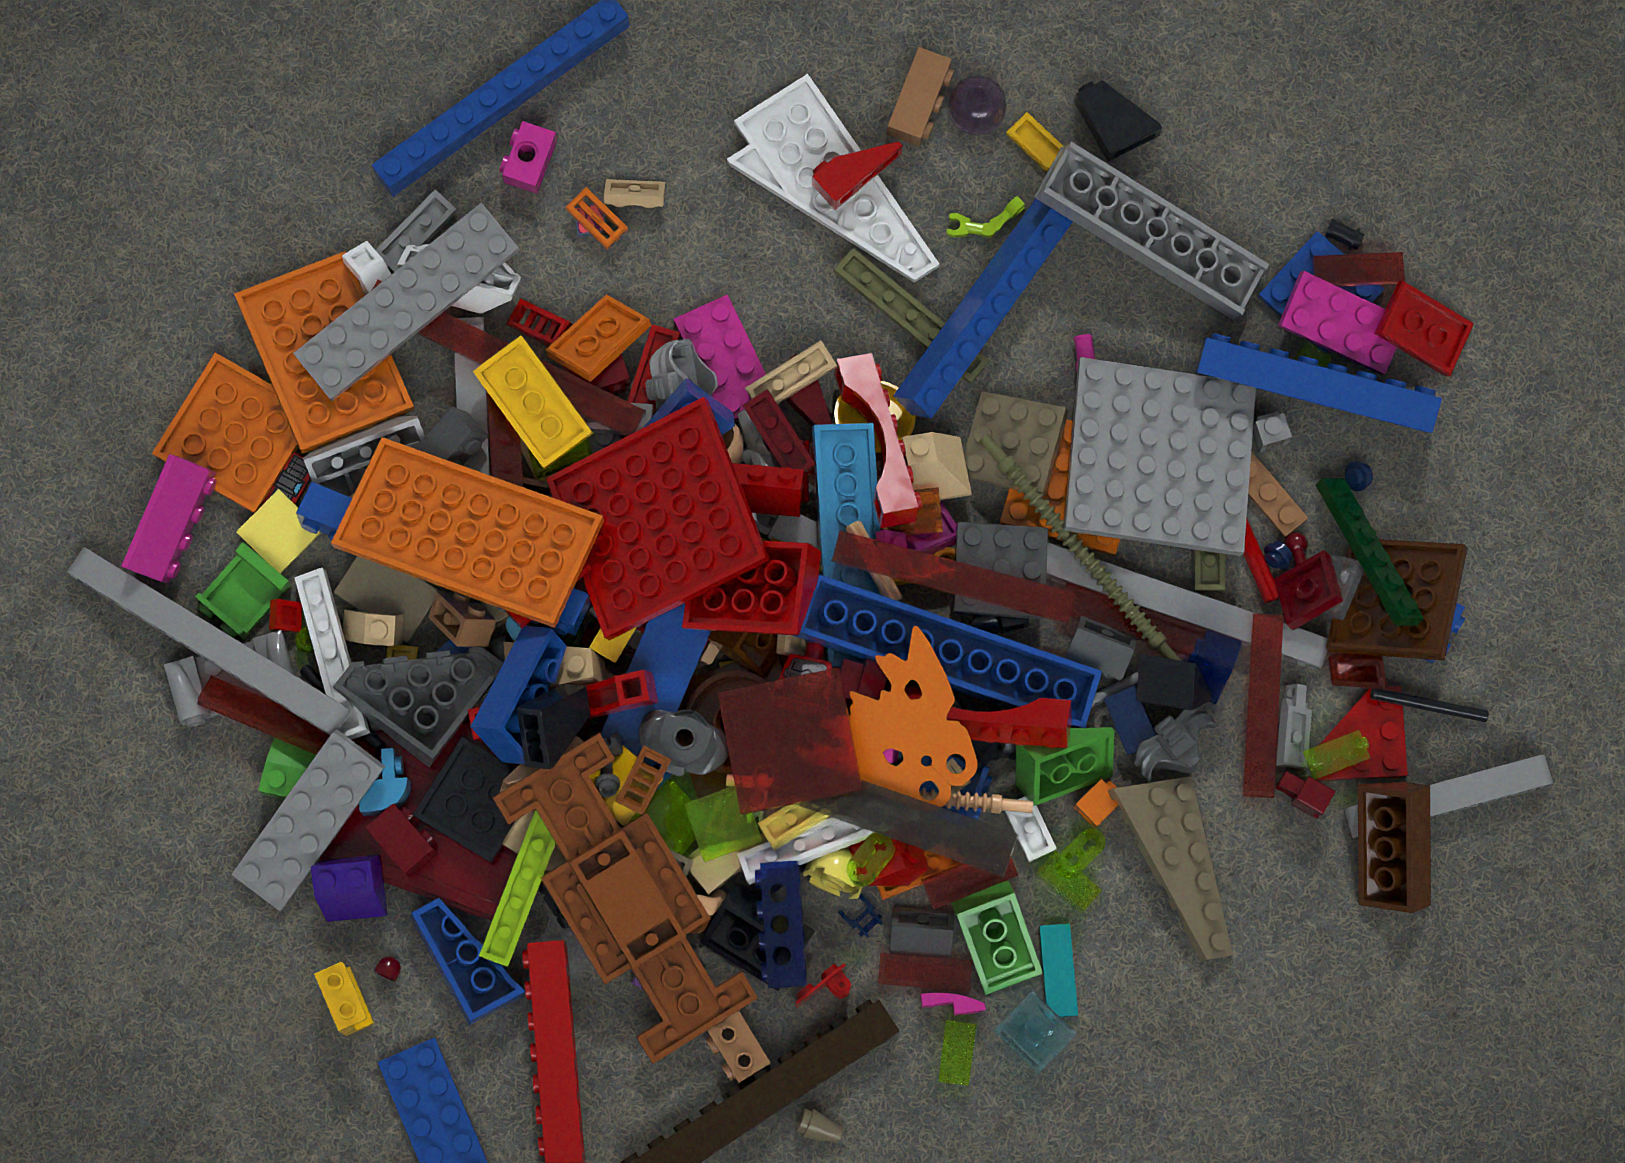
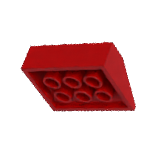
M763 541L770 560L686 602L682 628L799 636L818 582L821 551L809 543Z

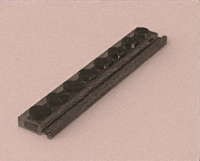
M784 754V759L778 770L770 796L1001 877L1005 876L1014 845L1019 836L1017 833L792 755Z

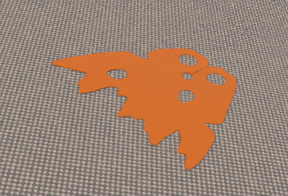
M914 626L912 628L908 659L906 661L892 653H888L885 656H875L876 662L892 685L891 691L881 690L879 700L850 691V697L853 700V704L850 706L851 715H837L834 719L826 718L819 723L823 728L831 732L842 743V746L829 747L815 743L813 750L798 747L796 751L807 762L840 779L848 778L857 771L858 782L862 789L917 810L936 812L951 798V786H963L974 776L977 771V758L967 729L958 721L946 719L955 701L953 691L931 644L919 627ZM910 680H915L919 684L922 691L921 698L912 700L905 693V686ZM886 749L900 751L903 755V761L898 766H894L887 761L883 752ZM960 754L965 759L966 766L961 773L955 774L948 770L946 761L950 755ZM923 756L931 757L932 763L930 766L922 765L921 759ZM925 781H933L939 788V794L934 800H925L920 795V786Z

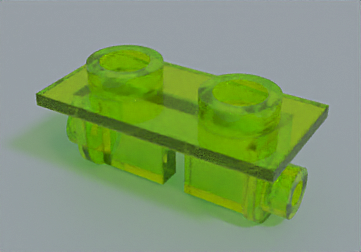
M1359 730L1303 751L1313 779L1321 778L1371 758L1367 750L1369 743L1366 737L1361 736Z

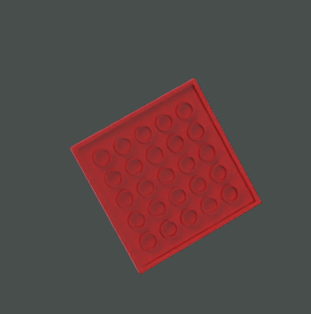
M704 397L546 478L553 498L604 517V523L586 560L590 564L591 570L582 578L604 638L609 641L770 560L709 401Z

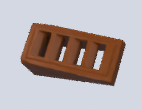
M644 745L615 802L644 815L671 759ZM647 757L661 764L660 769L658 770L644 763V758ZM641 768L655 775L654 781L638 774V769ZM633 779L649 786L648 793L631 785ZM629 790L644 798L643 803L641 804L625 796L627 791Z

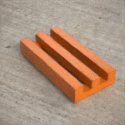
M587 187L565 207V210L606 250L612 247L611 245L628 231V227ZM585 197L618 228L615 232L583 201ZM578 205L610 237L606 239L574 207Z

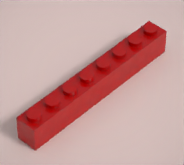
M567 940L527 943V950L522 951L523 967L524 969H529L530 981H525V994L527 1000H532L533 1011L528 1012L529 1031H534L535 1043L530 1044L531 1061L537 1062L538 1074L533 1075L534 1093L540 1094V1106L535 1107L537 1125L542 1124L543 1137H538L539 1155L545 1156V1163H586Z

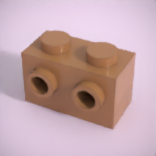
M436 591L428 617L456 646L488 647L496 623V619L487 611L485 606L479 604L475 599L455 591Z
M739 1011L707 1030L710 1036L705 1040L714 1055L719 1052L726 1063L721 1065L730 1081L736 1079L741 1084L761 1069L771 1065V1062Z

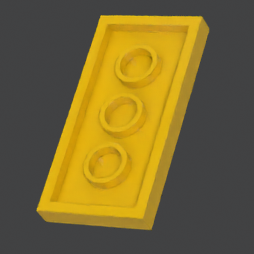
M520 335L473 371L544 469L548 468L593 434V431L523 336Z

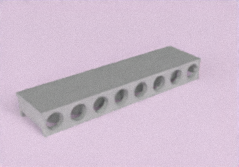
M1073 142L1060 148L1034 196L1037 200L1232 320L1243 315L1244 308L1260 277L1269 266L1262 259Z

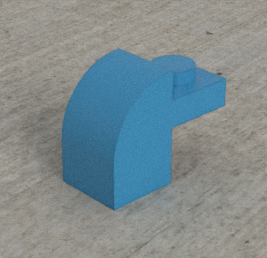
M394 748L381 749L382 764L386 766L382 771L383 779L376 780L359 803L360 813L363 816L380 815L393 803L400 808L409 797L411 781L407 777L399 778V775L404 773L403 758L398 756Z

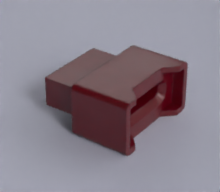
M844 658L839 665L831 698L849 703V712H851L850 706L853 704L850 691L879 700L881 690H884L888 678L878 663L869 658H866L861 664Z
M1287 771L1281 776L1275 789L1293 798L1290 805L1315 819H1318L1319 815L1324 814L1336 792L1310 776L1303 781Z

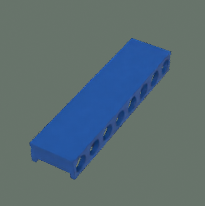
M685 603L648 621L627 673L640 670L652 672L659 703L609 714L601 732L602 738L608 737L610 741L611 734L618 732L622 738V745L637 757L642 750L638 732L643 717L648 712L658 709L678 711L708 636L711 633L710 630L682 628ZM645 757L643 761L654 767L655 761Z

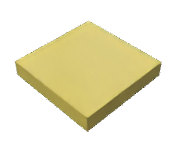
M278 489L236 533L281 574L321 532L318 531L317 534L303 529L296 515L298 507Z

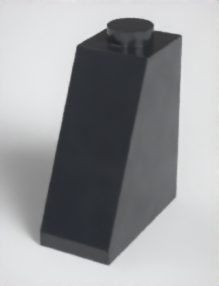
M1103 80L1096 84L1089 82L1078 89L1074 102L1107 162L1160 136L1162 126L1158 121Z
M561 684L516 708L525 767L551 769L555 766L591 716L587 686Z

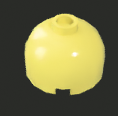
M848 847L809 861L803 873L804 877L807 875L811 876L809 882L812 885L839 897V891L850 893L848 899H857L863 889L856 873L853 855Z

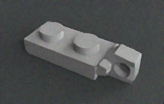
M1291 684L1285 687L1280 709L1276 766L1295 770H1306L1312 710L1308 709V703H1306L1307 686Z

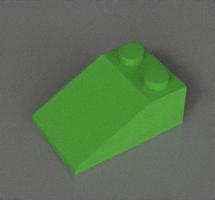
M284 708L265 762L258 791L264 796L285 800L330 735Z
M1112 727L1071 728L1068 748H1048L1045 746L1016 744L1015 785L1029 801H1033V806L1097 783L1101 779L1105 780L1113 777L1115 731Z
M1008 880L951 901L985 995L1043 974L1017 898Z

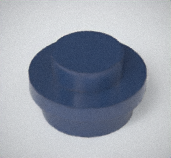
M1355 461L1347 465L1345 480L1353 491H1363L1372 483L1373 473L1367 464Z
M1275 541L1273 544L1269 543L1264 547L1265 560L1272 568L1284 570L1290 565V560L1293 556L1290 549L1284 543Z

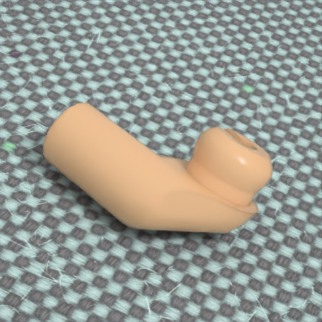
M719 889L715 890L711 896H697L710 917L718 911L727 895L723 890Z

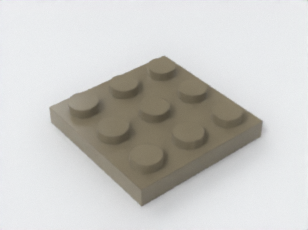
M982 391L964 452L969 481L1013 490L1019 489L1018 486H1012V479H1006L1008 476L1006 473L1002 474L998 470V463L979 442L988 433L1007 456L1011 455L1016 461L1015 466L1021 467L1020 472L1027 474L1026 479L1028 481H1033L1031 485L1038 487L1037 492L1039 494L1043 493L1045 496L1067 420L1068 409L1066 407Z

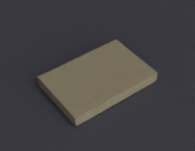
M357 556L334 593L361 611L404 614L402 639L410 643L430 613L436 591L440 590L427 581Z

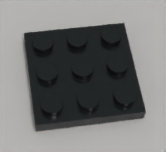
M461 737L413 816L488 862L493 863L504 846L502 843L514 822L507 824L492 797L500 792L503 780L515 768L501 762L500 759Z

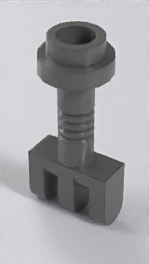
M618 732L611 734V741L608 737L603 738L614 757L623 753L622 738ZM613 761L601 768V775L595 780V787L603 797L614 796L620 788L619 778L613 775Z

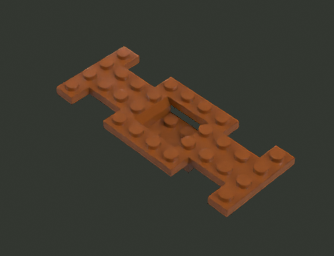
M597 733L564 753L553 768H539L493 796L492 799L507 824H511L534 809L537 811L566 862L541 876L540 879L603 984H607L629 969L633 971L661 1018V1021L635 1036L650 1062L654 1064L755 1001L758 997L742 971L716 987L686 939L687 933L711 918L648 813H644V815L637 817L621 828L619 827L589 775L616 760L601 734Z

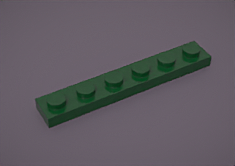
M1321 478L1315 486L1394 625L1418 626L1424 617L1418 609L1416 601L1406 588L1402 577L1391 562L1389 554L1379 541L1376 531L1367 520L1362 507L1351 492L1349 484L1344 478Z

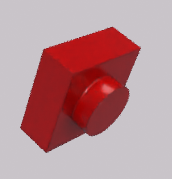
M272 599L270 601L269 630L301 633L303 609L301 602Z

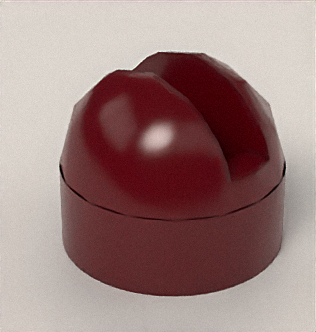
M386 956L377 963L374 972L396 982L401 966L394 957Z

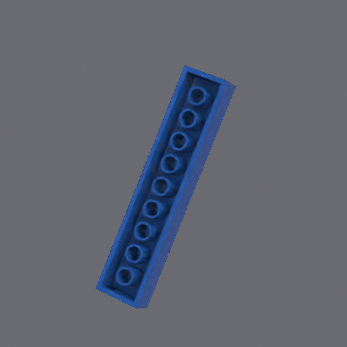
M818 574V582L799 636H792L818 643L824 647L862 660L869 658L876 661V655L885 656L888 653H892L906 661L908 659L912 628L918 626L931 644L952 690L1007 709L1029 704L1039 698L1071 700V728L1086 727L1101 677V670Z

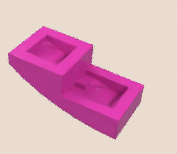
M925 993L920 995L921 1008L952 1004L954 1016L980 1013L986 1010L985 1003L967 996L951 993Z

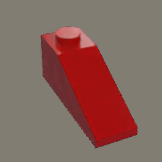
M898 141L837 156L828 163L823 161L812 172L814 174L812 176V186L836 210L902 155L903 145Z

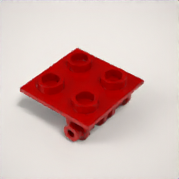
M845 963L840 967L833 964L821 974L820 978L822 981L815 987L809 983L796 994L798 999L795 1002L796 1009L825 986L836 998L843 999L847 997L850 992L851 983L843 973L846 968Z

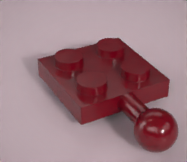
M1298 532L1289 534L1284 541V544L1292 553L1296 566L1274 579L1286 624L1292 630L1297 629L1343 602L1331 555L1322 550L1306 559L1305 552L1308 548V541L1303 534Z

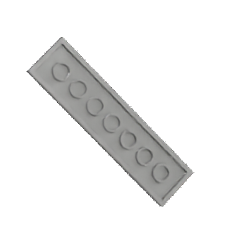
M481 202L293 354L330 400L333 401L518 253L520 249Z

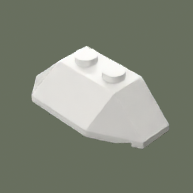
M429 244L417 247L415 245H407L397 264V269ZM504 263L452 306L482 314L511 301L521 281V276L514 273L511 267Z

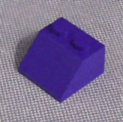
M380 854L320 860L311 866L314 897L327 922L388 915Z

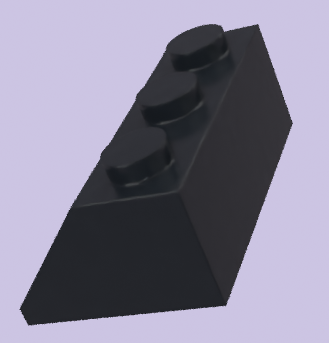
M737 882L723 900L700 943L779 991L808 945L815 930Z

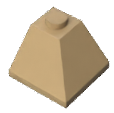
M935 432L902 437L906 450L904 460L906 466L910 465L914 476L912 486L914 492H919L922 503L972 494L960 437Z

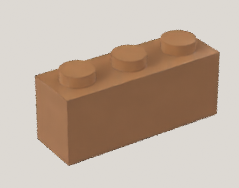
M918 47L889 121L887 135L919 147L923 138L929 139L934 126L930 119L933 112L939 113L944 101V97L940 95L943 86H950L955 70L950 69L951 58Z

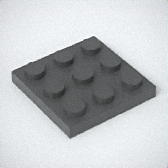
M957 522L953 613L1044 619L1048 528Z

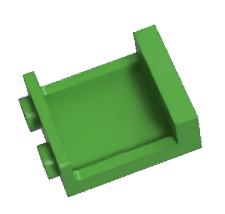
M243 542L235 550L237 556L202 594L198 592L195 598L200 603L197 608L209 619L215 615L223 622L220 628L232 638L238 635L244 640L270 611V601L272 599H281L292 585Z

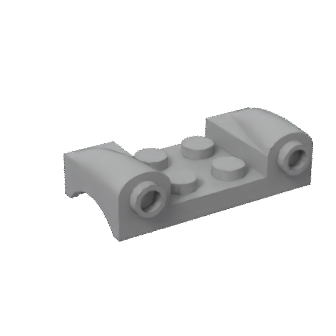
M282 630L252 638L251 642L244 643L250 649L295 675ZM191 656L164 664L179 722L183 726L195 727L205 723V719L271 700L201 656L197 658Z

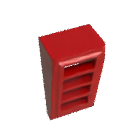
M520 298L506 325L549 347L572 326V323ZM526 310L531 311L524 325L520 324L519 322ZM538 315L541 316L535 329H530ZM548 321L552 322L546 334H541Z

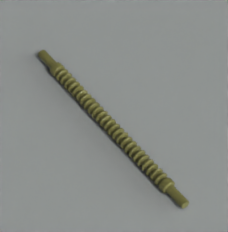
M988 433L983 436L979 442L998 463V470L1002 474L1006 473L1008 475L1006 477L1007 480H1013L1012 486H1018V493H1024L1023 499L1030 500L1029 506L1034 505L1036 508L1034 512L1041 513L1040 519L1047 520L1046 526L1051 525L1053 528L1051 532L1058 533L1057 539L1062 538L1064 540L1063 546L1068 545V552L1075 553L1074 559L1079 558L1081 560L1080 566L1085 565V572L1090 571L1092 573L1091 579L1096 578L1098 580L1096 584L1103 586L1102 592L1107 591L1109 593L1108 599L1113 598L1115 600L1113 604L1120 606L1119 612L1124 611L1126 613L1125 618L1132 620L1130 624H1135L1137 626L1136 631L1143 633L1142 638L1148 639V646L1152 650L1156 649L1163 658L1181 661L1165 642L1167 639L1161 631H1156V625H1150L1151 619L1146 620L1144 617L1145 612H1139L1140 606L1133 605L1134 599L1129 600L1127 598L1128 592L1123 593V586L1116 585L1117 579L1112 580L1110 578L1111 572L1106 573V566L1101 567L1099 565L1100 559L1095 560L1093 558L1095 554L1094 552H1088L1089 546L1084 547L1082 545L1083 539L1078 540L1076 538L1077 533L1063 531L1064 520L1059 518L1061 514L1054 512L1055 507L1048 505L1050 501L1048 499L1044 500L1042 498L1044 494L1037 492L1038 487L1031 485L1033 481H1028L1026 479L1027 474L1020 472L1021 467L1015 466L1016 461L1011 455L1007 456Z

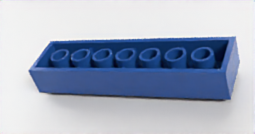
M1215 333L1211 334V338H1203L1195 373L1433 433L1442 400L1441 397L1435 396L1436 390L1421 386H1415L1414 391L1406 389V382L1386 378L1385 383L1376 381L1377 375L1363 371H1357L1356 376L1347 374V367L1328 363L1327 368L1317 366L1319 360L1305 356H1299L1298 361L1289 359V352L1270 348L1269 353L1259 351L1260 345L1247 341H1241L1240 346L1230 343L1231 337Z

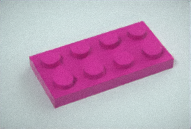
M1300 271L1278 327L1381 375L1386 374L1397 348L1374 334L1385 311L1384 308L1306 271Z
M727 294L674 318V323L681 333V338L690 339L693 342L695 351L700 359L716 374L718 386L712 397L733 412L735 422L738 420V414L744 410L742 405L751 400L745 387L765 376L766 373Z

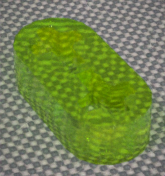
M1094 828L1082 831L1056 859L1055 865L1059 874L1066 878L1078 876L1103 851L1106 840L1102 832ZM1094 839L1096 842L1094 846L1085 851L1083 846L1087 841ZM1076 855L1079 858L1074 866L1067 867L1065 864L1067 860Z
M879 831L872 833L849 860L846 871L854 885L864 887L871 884L893 857L895 846L892 838L887 833ZM885 841L884 844L887 849L876 852L874 844L878 843L881 845ZM866 865L865 868L868 873L857 876L855 868H863Z

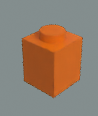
M1101 779L1073 807L1094 829L1119 806L1116 799L1112 800L1108 793V790L1117 788L1111 781L1105 783Z

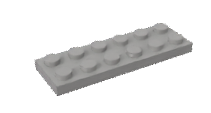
M339 730L333 731L231 875L277 910H283L310 873L311 866L318 862L386 766Z

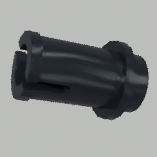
M1332 219L1325 237L1349 246L1348 250L1351 251L1352 248L1358 250L1365 234L1360 232V228L1355 230Z

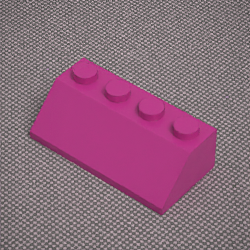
M169 454L121 567L160 582L169 583L170 579H175L181 567V563L178 561L182 551H187L192 542L193 535L190 533L194 523L198 524L204 514L205 507L202 506L207 495L210 496L216 486L215 471L185 458Z

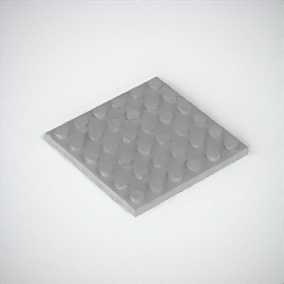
M1080 357L1077 368L1063 531L1242 556L1245 547L1256 388L1210 376Z

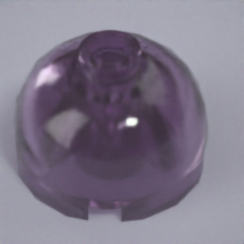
M982 75L969 76L959 81L951 91L948 101L949 117L962 132L974 136L987 135L1003 122L1007 110L1006 96L1001 86L992 78Z

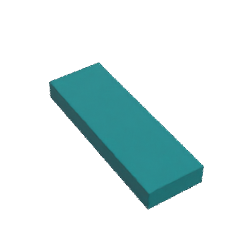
M1070 923L1039 926L1047 1019L1078 1016Z

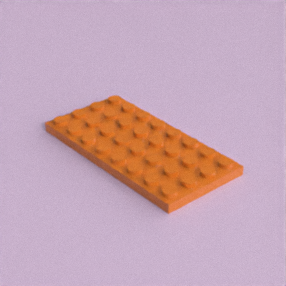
M382 437L331 544L339 550L555 628L604 523V517Z

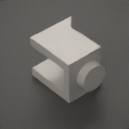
M1278 411L1259 416L1253 422V436L1259 453L1264 452L1268 445L1280 441L1282 446L1287 445L1292 438L1284 413L1279 414Z

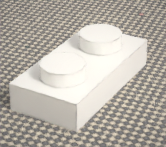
M1025 796L1022 797V798H1020V799H1018V800H1027V801H1029ZM1037 805L1033 806L1032 813L1004 811L1028 863L1057 850Z

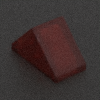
M1338 653L1328 657L1333 686L1373 689L1387 688L1384 660L1381 656Z

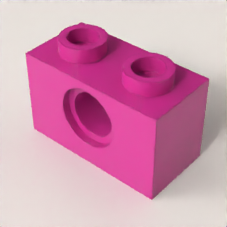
M522 121L520 129L515 128L512 133L510 146L513 147L510 155H505L501 162L500 172L503 173L504 183L538 194L557 143L556 132ZM525 152H531L535 155L534 159L529 162L521 161L519 158Z

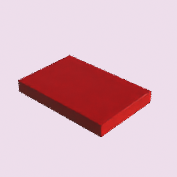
M1398 281L1374 334L1447 377L1451 376L1474 323L1405 281Z

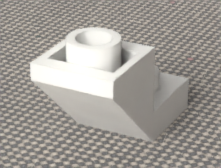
M368 241L342 255L344 264L360 281L365 295L391 275L383 258Z

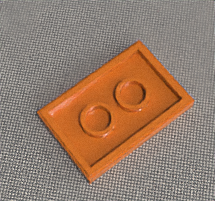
M606 294L546 349L547 356L591 382L651 326L650 319Z

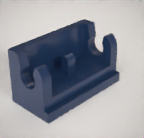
M1136 686L1104 698L1127 755L1136 754L1137 747L1142 741L1157 735L1144 702L1137 701Z

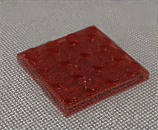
M839 668L718 693L741 815L863 790Z

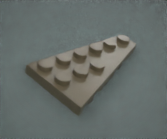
M1192 776L1108 790L1112 800L1116 799L1123 812L1121 816L1125 824L1131 826L1138 841L1136 844L1159 886L1163 885L1170 898L1168 902L1172 910H1177L1185 925L1183 930L1200 961L1232 956L1233 952Z

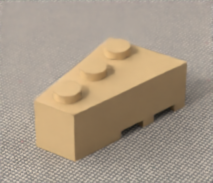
M503 642L505 659L514 642ZM566 646L556 682L550 683L549 690L561 684L586 686L606 680L604 660L591 648Z

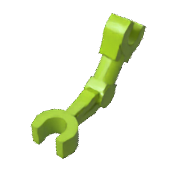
M1016 196L1006 205L1003 212L997 217L992 218L989 223L983 224L971 222L970 218L961 214L951 213L949 214V220L957 221L960 227L956 230L947 229V235L957 238L976 234L992 238L1009 219L1015 218L1025 209V203Z

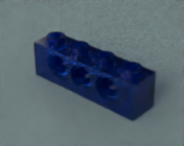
M799 860L760 863V869L755 870L756 888H762V900L757 901L758 919H764V932H759L760 951L766 950L767 962L761 963L762 982H768V988L806 986L808 984ZM775 884H781L787 890V896L782 902H776L770 896V890ZM778 915L785 916L789 921V928L785 933H778L773 929V919ZM780 946L788 948L791 952V960L787 964H779L775 960L774 953Z

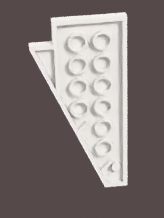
M808 74L734 120V125L748 146L727 158L729 166L914 283L939 267V262L878 175L836 210L812 186V176L814 175L812 172L821 162L826 161L828 163L834 157L861 150Z

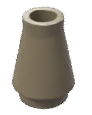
M804 1108L799 1116L795 1132L800 1133L802 1138L838 1144L844 1127L837 1125L813 1108L811 1110Z

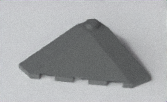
M481 646L469 648V653L450 655V650L426 653V658L407 660V656L384 658L381 664L364 666V661L352 662L333 688L403 749L430 768L469 716L468 709H472L477 705L493 683L503 662Z

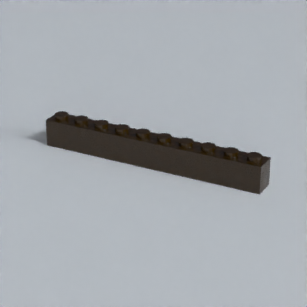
M871 999L855 1008L858 1014L849 1020L845 1016L839 1018L829 1025L832 1031L823 1037L819 1033L813 1035L803 1042L806 1048L797 1054L793 1050L787 1052L777 1059L780 1065L771 1071L767 1067L761 1069L751 1076L754 1082L745 1088L741 1084L735 1086L725 1093L728 1099L719 1105L715 1101L709 1103L699 1110L702 1116L693 1122L689 1118L685 1119L673 1127L676 1133L667 1139L663 1135L659 1136L647 1144L649 1148L647 1152L641 1156H638L635 1152L620 1163H701L898 1034L899 1029L880 1000L872 1003Z

